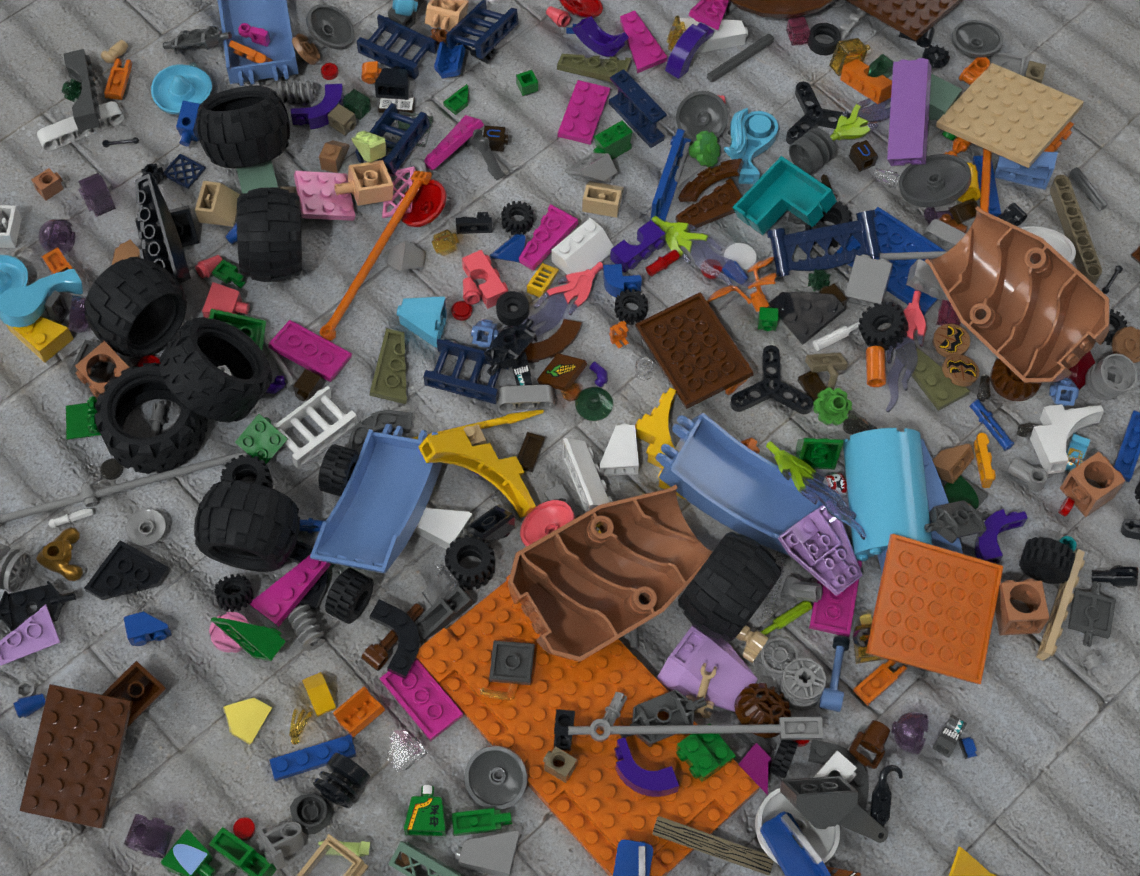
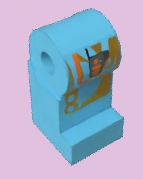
M1073 434L1066 450L1069 460L1066 471L1070 472L1082 463L1090 439Z

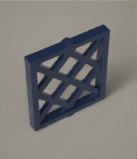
M179 154L166 168L163 176L189 189L206 168ZM179 159H181V163H180V164H176V162H177ZM191 164V169L185 170L184 166ZM182 166L181 171H176V167ZM173 168L174 172L168 173L169 170ZM200 170V171L197 173V175H195L194 171ZM191 171H192V176H187V177H186V173H185V172H191ZM183 173L184 177L177 178V174Z

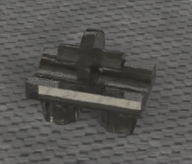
M849 410L848 419L843 421V430L847 434L853 435L877 429L876 426L871 425L866 421V418L860 416L854 410Z

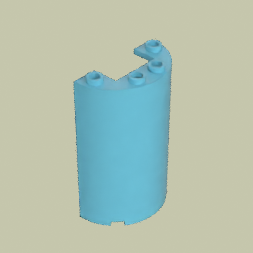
M881 428L853 434L850 436L849 441L844 439L843 452L852 546L856 560L866 561L868 557L882 554V551L888 548L890 534H896L932 545L931 532H926L927 530L924 528L926 524H930L920 432L907 428L904 429V432H900L897 428Z

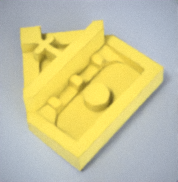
M256 698L224 706L223 709L224 713H226L229 732L250 745L272 707Z

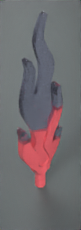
M598 262L590 270L571 273L560 278L558 281L559 285L568 284L551 288L541 295L535 303L534 309H537L546 299H549L547 304L539 312L528 317L529 320L532 319L534 321L531 328L546 321L543 326L535 331L537 337L552 330L559 324L567 305L574 297L578 298L571 305L569 315H572L587 300L595 275L603 269V263Z
M914 291L912 303H909L903 311L909 330L906 331V338L902 337L903 342L901 344L897 342V347L893 348V346H890V350H887L886 360L888 364L892 362L894 349L896 356L887 377L891 399L886 412H890L899 398L898 379L902 369L906 365L902 385L904 390L907 391L909 379L917 366L918 353L914 342L916 330H918L917 339L920 347L924 345L923 341L927 325L920 310V291Z

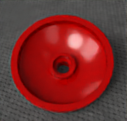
M559 0L569 13L577 17L587 18L592 16V18H596L603 11V5L600 0Z
M430 180L427 185L422 184L413 199L412 212L405 213L401 221L410 227H421L434 221L445 207L447 200L445 188L435 180Z

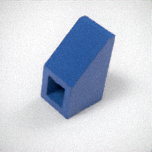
M145 612L123 617L127 638L132 646H143L147 642L153 640L161 641L168 636H172L168 624Z

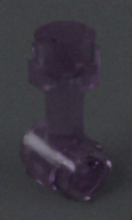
M928 207L924 210V218L928 224L934 219L938 220L943 214H949L951 219H954L949 211L951 207H948L946 211H935L934 207Z

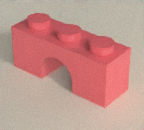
M479 250L462 258V267L468 277L473 278V280H486L485 283L479 285V291L487 309L495 306L498 298L508 292V287L505 282H501L499 279L500 275L497 269H493L489 256L484 255L482 250Z

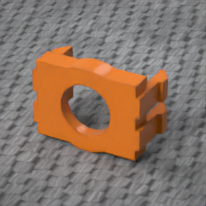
M625 321L610 327V341L612 344L615 343L617 348L623 347L619 342L620 340L624 345L629 344L626 340L629 330Z

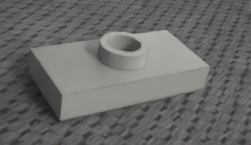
M562 484L544 492L548 501L560 500L566 502L572 508L575 518L580 516L579 511Z

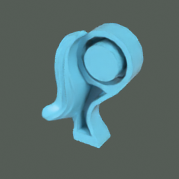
M748 108L736 112L731 120L730 147H724V151L732 160H743V166L738 176L739 184H755L759 180L760 172L751 161L768 150L776 141L778 123L767 112L754 111L748 114Z
M68 269L64 272H58L41 278L26 287L11 288L4 291L0 295V319L11 327L28 326L37 321L44 313L46 299L51 296L54 290L83 294L82 281L74 269Z

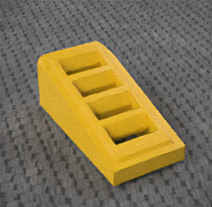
M542 263L529 281L527 293L544 299L547 294L546 291L549 290L559 269Z

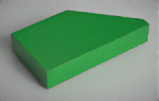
M468 85L463 86L443 102L444 106L454 115H457L468 106Z

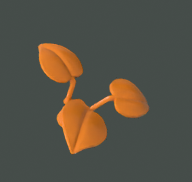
M774 257L759 261L747 269L748 273L754 271L756 282L748 286V289L753 287L757 289L750 294L751 298H748L737 286L730 285L714 292L708 298V304L712 300L731 291H737L748 304L752 303L756 312L759 311L760 307H768L769 303L762 292L761 285L775 284L777 274L772 273L759 279L757 272L761 267L772 263Z

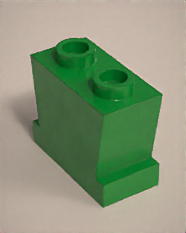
M621 120L594 136L596 148L593 150V153H608L612 160L632 149L630 141L633 131Z

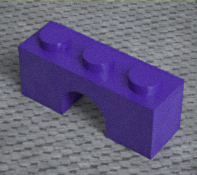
M652 220L637 230V240L641 244L630 245L623 240L611 249L610 260L614 264H621L624 273L634 269L640 261L646 260L652 252L664 246L665 232Z

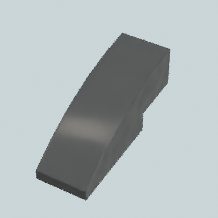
M458 585L444 599L440 598L414 622L419 635L423 640L433 636L462 615L475 601L464 588Z

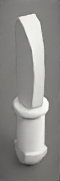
M83 509L69 515L66 514L65 516L51 519L48 525L51 528H56L57 526L91 516L94 512L92 509Z

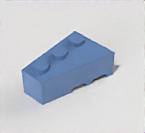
M1043 152L1030 168L999 155L994 172L995 178L1046 190L1055 168L1058 152Z

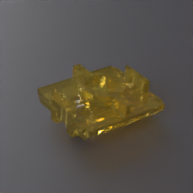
M679 16L674 18L666 40L669 43L668 50H671V52L682 36L683 31H686L685 24L680 22Z

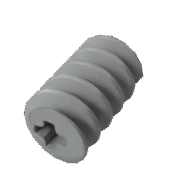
M279 81L278 97L281 98L283 103H286L287 98L289 103H293L294 99L296 103H300L301 99L303 103H306L308 99L310 103H313L315 99L314 82L310 86L309 81H306L305 86H303L302 81H300L299 85L296 86L295 81H293L292 85L289 86L288 81H286L285 85L282 86L281 81Z
M309 604L295 608L288 617L289 623H291L292 629L295 630V635L305 651L314 650L325 643V639H320L324 636V632L319 631L321 626L316 624V618H312L314 613L309 611L311 608Z

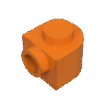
M378 61L362 64L361 79L367 84L375 83L382 71V68H379Z

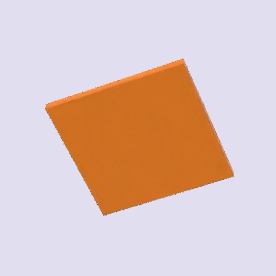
M890 534L866 654L977 685L981 684L1003 566L896 534Z

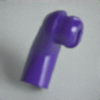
M594 361L589 369L597 374L595 384L603 387L608 382V373Z
M276 376L275 381L270 384L265 393L275 394L283 389L286 385L285 378L283 376Z

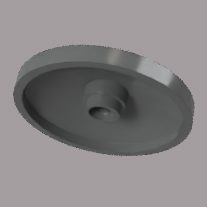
M949 154L926 156V164H910L902 172L899 179L900 192L908 203L915 206L938 207L946 205L961 197L968 190L971 184V171L968 164L957 156Z

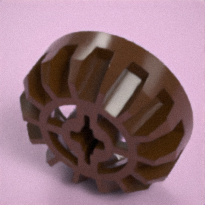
M996 359L990 372V381L994 390L1000 396L1011 401H1025L1037 394L1042 383H1024L1000 359Z
M751 683L737 696L734 708L737 718L742 725L779 724L780 717H791L789 702L783 701V693L778 695L774 692L776 687L771 686L767 688L766 683ZM780 733L753 734L763 738H773L778 736Z

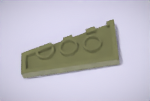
M561 54L557 63V70L612 82L610 77L623 69L628 72L631 58L617 60V57L600 59V56L585 58L584 55Z
M386 328L369 396L406 404L404 332Z

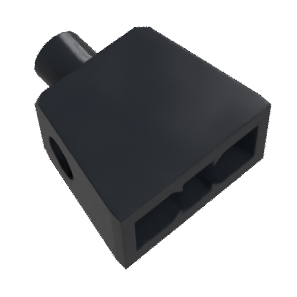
M399 66L383 68L375 81L376 98L408 100L407 70L401 69Z

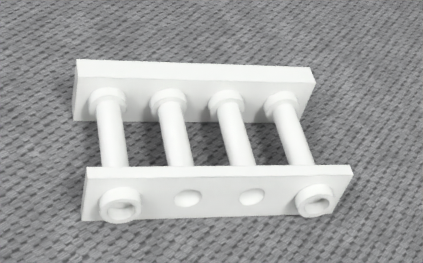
M329 386L318 390L304 404L281 421L272 424L288 438L285 444L294 453L292 459L298 469L302 468L358 424L357 415L353 411L344 414L330 400L332 396ZM322 404L339 419L333 425H329L315 411ZM309 415L324 432L314 436L300 421ZM294 426L309 443L299 448L285 432Z

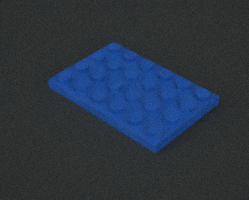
M877 207L874 210L875 217L873 218L880 253L945 251L881 208ZM851 235L845 248L847 251H852L853 248L858 250L861 245ZM840 247L836 253H841L843 248ZM918 259L888 260L892 263V272L886 291L908 305L912 303L914 291H919L906 285L910 267ZM854 261L847 265L853 268ZM921 292L919 305L924 316L938 299Z

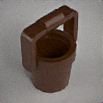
M872 720L864 732L857 734L850 746L849 752L864 767L876 769L885 754L884 745L891 730L883 723ZM859 744L868 751L877 754L872 763L863 754L856 751Z

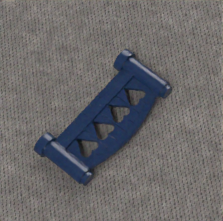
M869 210L856 213L857 221L787 235L785 228L766 231L767 237L771 240L777 274L779 277L790 275L789 271L791 270L822 271L833 269L855 261L856 255H868L871 258L879 257L880 251L873 218L875 217V211ZM850 234L860 243V249L846 250L845 247ZM832 238L843 248L841 253L828 254ZM814 242L824 250L825 254L823 257L817 256L814 259L810 257V251ZM796 245L807 255L806 260L792 261Z

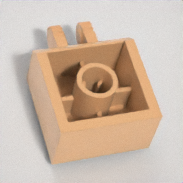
M430 0L426 8L425 24L433 28L440 27L443 30L450 31L467 15L469 1Z

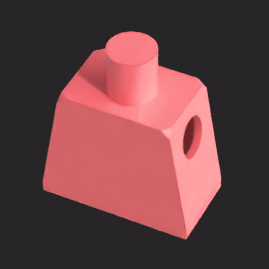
M212 282L202 313L205 318L208 317L211 309L233 314H248L250 304L242 302L239 291Z

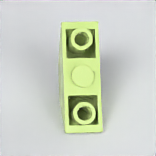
M360 131L356 133L355 137L351 138L365 161L371 163L386 156L385 138L366 131Z

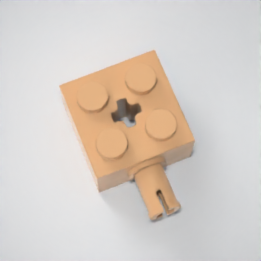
M379 160L371 163L349 165L348 182L334 184L336 195L352 193L357 205L360 206L392 200L394 185L384 161Z

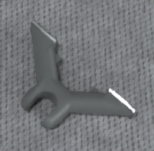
M475 129L473 136L464 144L467 147L473 145L481 152L488 166L489 173L498 180L505 176V173L501 170L489 146L488 137H483L482 130Z

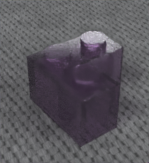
M99 173L78 181L81 187L78 191L82 199L86 201L85 204L89 212L93 211L94 215L98 217L116 209L109 189Z

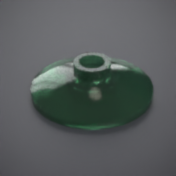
M589 387L577 395L575 407L578 414L584 419L599 421L611 413L613 400L606 390L599 387Z

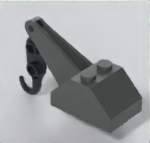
M888 765L882 769L877 785L872 792L870 815L857 804L858 791L842 776L781 780L780 792L815 828L827 829L838 824L878 843H882L888 837L884 824L890 818L891 791L887 783V776L890 772L895 771L898 773L899 778L902 779L903 772L896 765Z

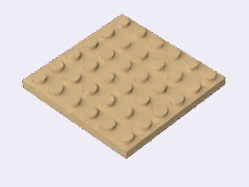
M991 63L988 69L948 109L946 114H943L937 121L936 127L1030 168L1083 107L1084 101Z

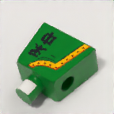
M424 785L421 788V796L411 797L404 825L405 836L446 837L442 797H434V786Z

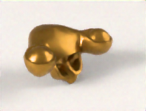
M72 527L65 529L56 539L40 551L36 560L44 568L61 574L68 581L80 579L83 575L82 568L69 564L72 557L71 550L73 549L71 544L79 540L80 532Z

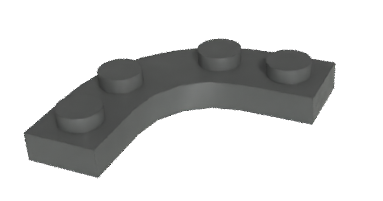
M394 410L372 413L370 417L362 422L360 421L354 427L347 448L357 450L360 455L369 429L380 433L383 432L386 424L392 425V431H395L397 426H402L403 432L410 433L413 413Z
M812 740L809 762L824 765L836 751H839L857 767L854 771L857 775L849 784L858 791L857 804L866 811L869 781L864 766L846 748L828 742Z

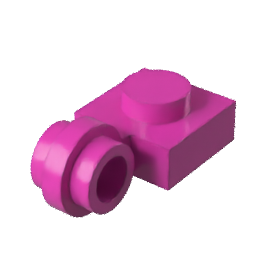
M242 23L239 26L238 32L242 37H250L252 42L268 47L270 43L268 31L253 26L251 28L247 23Z

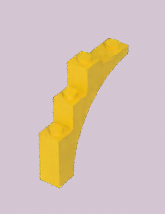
M670 387L666 393H662L658 408L654 407L651 415L645 413L643 418H639L635 424L636 437L650 444L646 451V454H648L647 462L661 468L658 479H660L659 476L664 466L655 457L658 453L665 455L661 450L663 444H668L674 448L669 433L668 418L675 401L676 390ZM660 479V481H659V487H660V488H662V489H669V488H671L669 485H667L664 481H662V480ZM676 492V495H677V496H679V497L685 499V498L682 497L679 493Z
M464 430L427 436L418 446L426 463L454 464L467 468L491 482L510 501L520 518L526 517L536 507L521 479L525 472L516 456L498 459L490 443L472 446Z

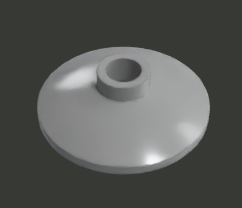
M150 509L136 512L130 517L126 525V533L129 540L139 546H150L157 543L166 531L164 517L159 512Z

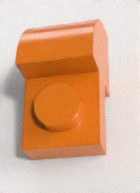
M58 247L42 256L51 274L73 269Z

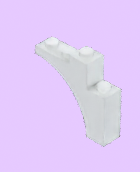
M1062 404L1044 407L1040 417L1042 425L1033 428L1030 440L1047 474L1065 471L1069 461L1066 453V441L1079 429L1100 422L1104 412L1101 405L1071 408L1065 410Z

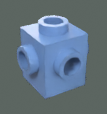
M482 319L475 326L473 325L471 336L473 337L472 344L485 348L489 347L499 334V330H496L497 324L492 323L493 321Z
M1069 378L1054 382V385H1051L1049 390V396H1051L1056 405L1062 404L1063 406H1074L1075 399L1078 398L1079 394L1078 387Z

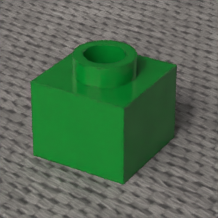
M533 70L516 74V84L522 96L538 91V80Z
M760 307L757 329L776 331L778 308Z

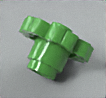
M701 131L696 136L697 140L689 146V155L691 158L697 159L701 166L711 167L718 162L717 157L720 156V146L717 144V137L713 132Z
M828 387L818 393V399L813 402V411L819 414L818 420L825 425L833 423L835 426H838L847 421V415L852 412V402L847 399V393L840 388L833 390Z

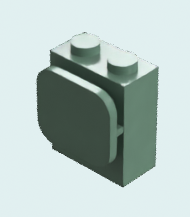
M931 74L929 121L939 120L943 114L945 115L948 109L960 97L962 91L961 88Z
M271 160L255 166L236 168L242 193H248L249 190L257 188H278Z

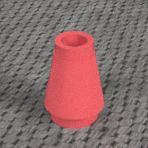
M552 6L546 10V15L558 27H566L569 24L571 17L568 12Z
M216 255L202 260L195 266L196 272L201 278H209L212 275V271L223 259Z
M467 277L463 280V299L467 304L474 305L480 301L481 293L473 278Z

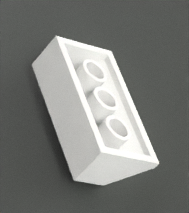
M563 439V458L585 513L598 505L613 502L611 497H607L605 492L607 491L605 481L600 480V470L598 464H594L592 460L594 456L591 447L587 448L585 441Z

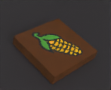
M557 353L538 377L537 382L540 385H550L555 389L567 392L588 364L583 359Z

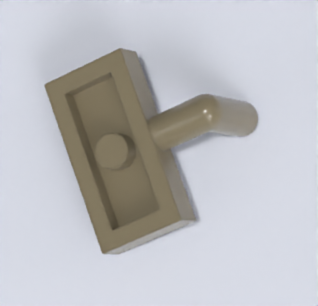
M841 353L807 355L805 359L812 372H829L830 378L827 388L830 387L833 390L838 378L837 371L846 370L848 365Z

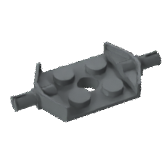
M209 26L206 29H194L191 31L183 30L172 41L164 42L163 48H173L175 54H178L177 49L179 47L185 49L191 45L202 46L205 44L208 50L220 43V41L231 39L232 34L231 32L222 33L218 26Z
M966 501L934 506L929 512L931 523L926 524L924 528L927 530L926 532L936 531L950 543H953L957 538L977 533L981 537L986 531L983 520L989 517V513L987 511L980 513Z
M674 690L634 706L632 724L630 726L693 725L694 711L707 706L704 697L692 701L679 691ZM665 711L669 714V718L663 721L658 718L657 714ZM620 734L621 738L636 735L645 744L652 747L653 743L675 734Z

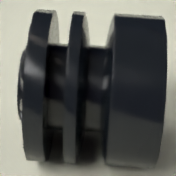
M335 752L326 764L331 774L321 771L319 775L322 779L317 778L313 785L325 798L349 809L353 805L351 799L355 800L358 797L352 788L362 790L371 777L366 770L353 760Z

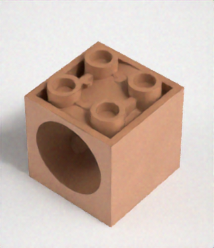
M105 341L75 365L78 379L84 385L86 383L90 385L89 389L97 399L99 394L105 393L104 386L108 382L97 383L89 378L92 371L91 368L96 363L102 361L114 364L116 366L114 368L115 377L121 376V371L129 368Z
M1097 452L1068 473L1060 490L1067 497L1069 496L1074 499V505L1087 517L1115 498L1126 480L1110 464L1105 456ZM1086 479L1096 481L1102 488L1093 487Z
M1026 579L1023 582L1007 580L1001 583L995 608L999 635L1036 634L1041 632L1049 620L1042 581ZM1010 600H1019L1025 603L1031 613H1023L1016 610Z

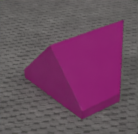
M756 743L738 765L768 795V769L771 767V757Z

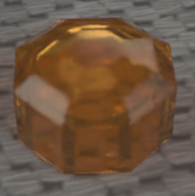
M573 383L567 392L561 391L563 398L569 402L577 400L581 392L579 385Z

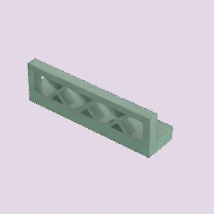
M407 841L399 843L388 864L406 876H417L415 866L421 864L427 867L429 876H465ZM401 852L408 856L410 865L402 867L395 863Z

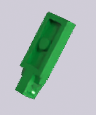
M490 808L452 813L453 835L461 836L502 830L501 826L512 824L511 812L500 814V810Z

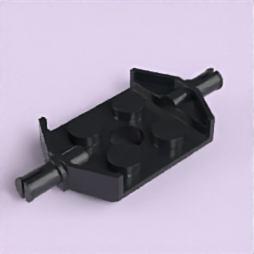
M528 318L524 325L505 326L484 352L485 359L491 364V367L487 370L489 375L492 374L493 376L500 368L519 366L517 359L533 339L535 342L538 341L536 333L530 329L534 324L532 319L529 320Z
M47 581L48 585L8 594L7 591H4L0 601V620L13 631L46 604L51 618L55 622L58 620L62 606L65 605L64 602L76 600L75 592L60 594L49 581ZM31 605H37L35 612H27Z

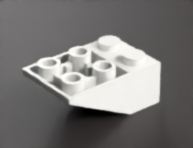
M0 205V248L16 247L22 220L16 206Z

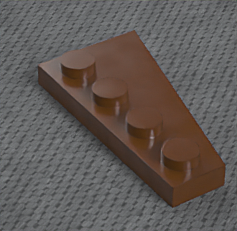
M729 178L725 184L716 187L711 194L703 196L698 203L692 204L676 215L675 220L677 223H688V231H691L735 213L732 207L740 200L742 195L732 179Z

